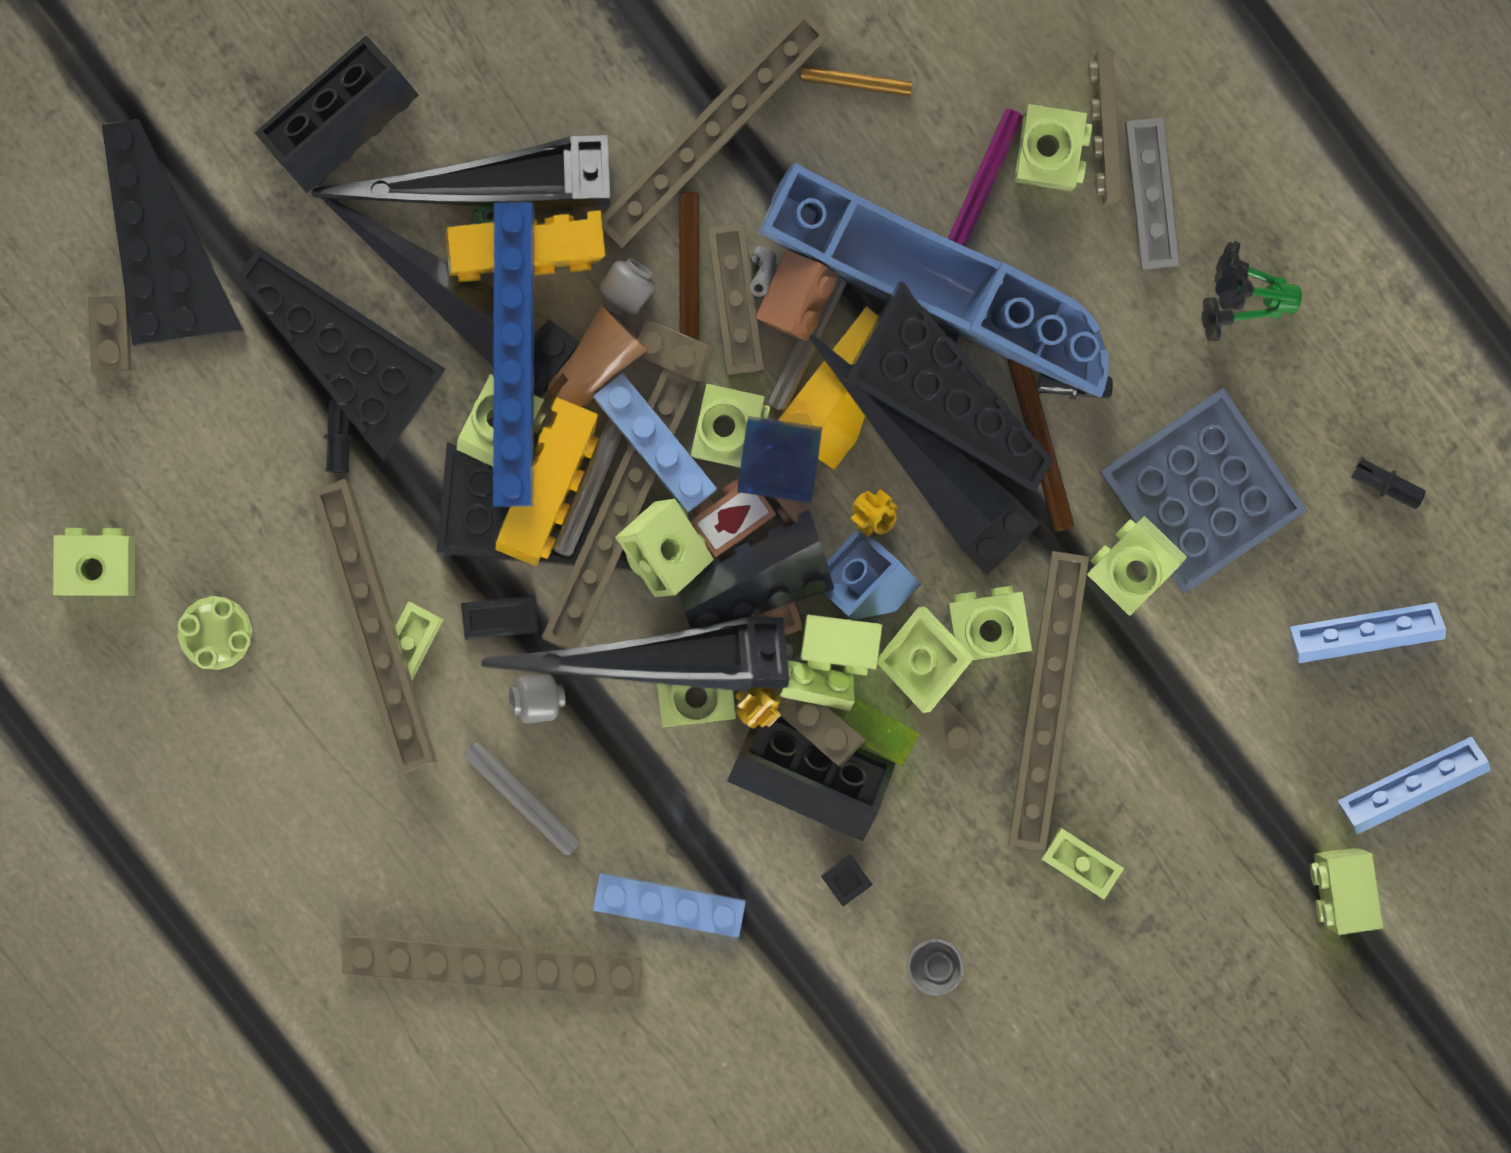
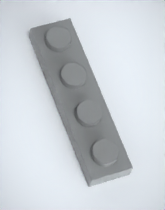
M1163 117L1126 121L1125 133L1141 271L1178 267L1180 264Z

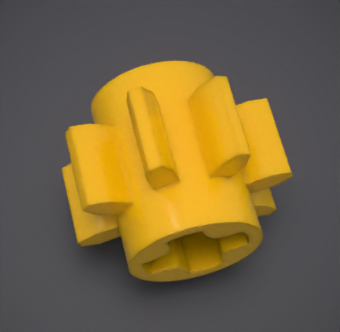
M882 489L876 495L867 491L859 495L852 506L854 515L851 517V520L857 525V529L867 537L873 531L882 535L890 531L895 525L897 519L895 511L898 509V506L892 502V497Z
M750 687L749 692L739 691L735 695L739 700L737 703L738 707L735 709L736 714L751 728H756L758 725L762 728L765 725L770 727L781 716L777 710L781 699L773 688Z

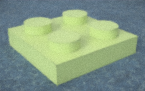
M918 607L879 655L877 664L923 713L932 711L974 657L926 607Z

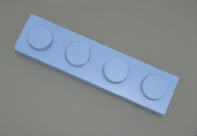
M623 373L593 396L596 403L676 501L684 507L687 514L717 490L715 485Z
M1436 602L1290 627V639L1298 663L1442 640L1446 636V628Z
M1469 737L1338 800L1339 806L1358 835L1491 771L1490 764L1474 739Z
M600 873L593 911L739 938L746 900Z

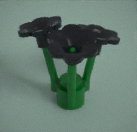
M1237 241L1229 242L1216 265L1217 273L1214 281L1216 283L1215 291L1220 296L1219 304L1216 297H1208L1203 300L1202 324L1205 328L1207 340L1219 341L1222 325H1231L1234 321L1266 317L1280 319L1283 313L1295 314L1299 310L1302 301L1300 286L1288 284L1285 278L1275 277L1249 267V263L1239 259L1241 244ZM1248 275L1271 285H1268L1265 289L1254 287L1248 279ZM1252 295L1263 297V303L1268 307V309L1235 313L1232 310H1228L1231 308L1235 310L1241 309L1245 304L1246 297L1248 298ZM1219 305H1220L1221 308L1226 309V310L1220 311V310H1219Z

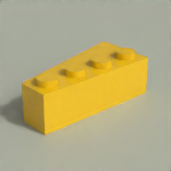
M601 210L587 212L588 218L586 220H575L574 216L569 214L555 215L544 219L545 223H537V219H534V275L554 274L555 267L567 266L570 267V272L591 271L592 264H597L605 256ZM494 222L447 227L445 230L449 276H458L459 282L481 280V274L494 273Z
M556 397L551 408L552 417L550 425L543 428L534 453L536 457L533 461V507H510L496 540L495 550L536 567L541 557L549 558L556 538L551 537L556 523L563 525L571 506L565 503L570 490L578 491L585 471L580 470L584 457L592 458L599 442V438L594 436L598 414Z

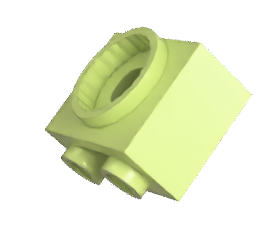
M1028 104L1024 112L1014 183L1071 192L1076 188L1077 182L1083 183L1086 161L1080 160L1082 146H1089L1092 124L1086 123L1087 113ZM1041 139L1053 141L1056 146L1055 155L1043 156L1037 149V142Z
M490 374L458 437L456 450L493 466V428L487 422L493 418L494 376ZM534 395V433L538 435L547 414L542 412L544 399Z
M706 384L691 457L749 471L750 463L758 464L762 443L755 441L758 427L766 428L770 406L763 405L765 396ZM722 416L731 418L735 424L734 432L727 437L717 435L713 429L715 420Z
M675 499L652 503L615 537L625 551L630 567L637 575L642 577L654 597L676 595L714 560L707 549L705 539L696 532L688 520L686 510Z
M1145 516L1137 524L1130 519L1115 534L1120 541L1112 549L1105 545L1090 560L1095 566L1087 574L1129 616L1187 558ZM1132 561L1143 562L1147 566L1148 575H1137L1132 569Z
M65 528V535H53V595L135 596V536H125V528H102V536L87 535V528ZM93 559L100 561L103 568L101 576L96 580L91 579L86 570L88 563Z
M1013 586L991 589L992 596L977 598L976 591L954 595L955 602L947 603L951 634L974 657L973 660L1032 651L1023 592H1014ZM987 620H993L999 626V635L992 641L984 640L980 634V627Z
M657 683L662 727L736 719L733 690L701 687L706 691L707 700L702 706L693 707L689 705L685 698L687 690L693 686Z

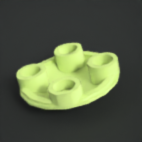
M210 596L197 600L185 610L183 616L178 621L177 636L181 650L191 662L202 669L220 670L233 666L244 657L251 645L252 627L249 616L239 604L226 597Z

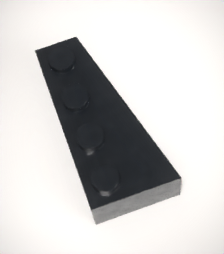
M810 510L797 515L799 521L785 529L780 524L769 530V537L752 546L746 542L735 548V552L724 561L718 558L714 559L678 592L690 629L743 617H751L833 590L832 578Z

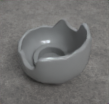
M929 939L915 946L910 953L906 965L909 979L914 986L923 993L935 996L946 994L955 989L961 983L965 969L962 954L952 943L940 939Z

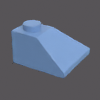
M857 529L827 560L834 589L823 594L850 619L856 620L897 611L922 584L871 535L867 537Z

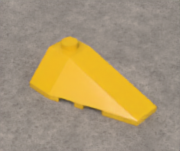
M866 306L834 347L833 351L849 364H852L879 316ZM824 360L773 427L803 450L835 469L857 441L865 415Z

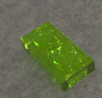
M855 698V703L851 710L847 711L842 719L865 739L862 743L863 745L903 766L920 735L919 732Z

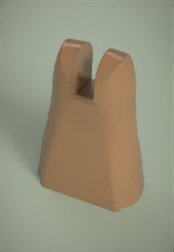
M602 305L585 331L574 353L547 387L548 393L554 401L558 397L584 408L609 379L649 349L622 320Z

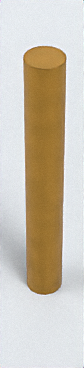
M802 66L800 78L801 81L910 96L912 89L911 81Z

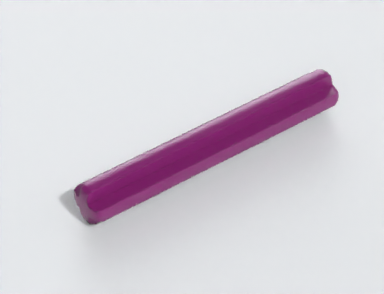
M1009 108L1004 111L948 236L949 240L964 247L970 239L1023 120V115L1018 111Z

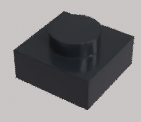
M851 854L821 875V878L843 907L873 885Z

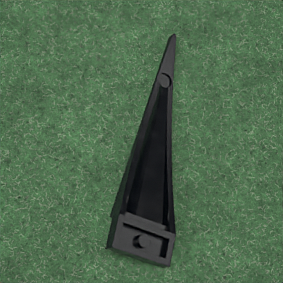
M608 135L569 136L541 145L467 163L381 179L316 187L311 192L312 196L316 198L494 207V203L532 202L534 209L573 211V207L610 206Z
M321 198L494 368L493 287L480 280L459 282L458 276H449L448 262L341 202L333 198ZM534 311V395L542 398L551 380L565 365L580 342L549 318Z
M809 335V340L887 445L959 548L985 575H988L1040 523L1014 495L943 438L844 380L843 378L851 364L816 336Z
M743 617L694 629L617 643L549 652L486 657L482 660L481 665L485 668L748 692L750 687L787 688L790 680L784 620L780 617Z

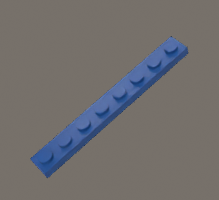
M532 202L494 203L493 506L533 507L534 204Z

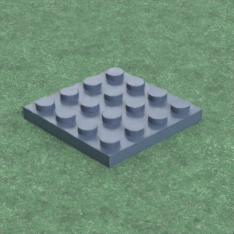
M1221 388L1099 471L1134 523L1137 524L1145 516L1187 556L1185 561L1170 575L1182 594H1186L1307 511L1224 388Z

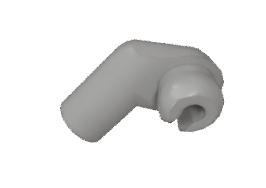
M757 246L750 260L752 264L759 266L760 269L750 284V291L754 296L762 297L768 292L775 275L777 256L772 249L768 251L763 246Z

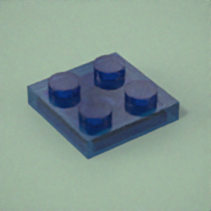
M748 416L737 492L812 503L823 427Z

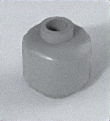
M628 258L626 262L616 261L599 286V291L605 298L603 305L609 311L619 316L623 312L629 314L638 313L654 290V283L651 280L652 272L631 258Z
M549 673L520 676L515 681L514 686L509 687V705L512 715L518 716L525 724L554 720L558 715L559 707L565 706L563 685H557L554 677Z

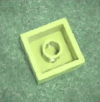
M805 614L800 659L807 660L808 668L830 671L831 664L844 665L845 673L867 675L868 668L877 669L882 624Z
M1358 847L1314 853L1315 863L1310 864V874L1313 885L1319 886L1320 900L1315 901L1318 921L1324 922V927L1338 935L1382 929L1383 924L1372 853Z

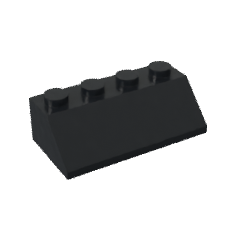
M364 36L260 127L255 134L283 168L308 193L315 186L321 184L327 175L342 162L350 159L359 147L371 137L377 135L383 126L398 113L406 110L419 94L367 36Z
M780 716L770 727L765 725L762 728L758 725L756 728H749L727 782L860 841H864L878 814L896 763L859 747L841 768Z

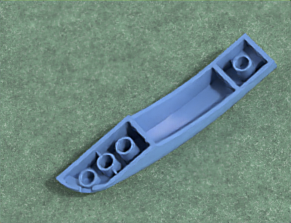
M797 163L792 164L771 199L772 203L757 233L788 248L790 252L823 264L838 274L839 277L846 280V282L888 302L898 282L903 281L921 306L925 307L933 316V320L940 328L953 334L956 333L970 342L1099 398L1102 397L1108 378V350H1105L1103 339L1099 332L1101 330L1092 315L1076 300L1004 262L994 260L912 223Z

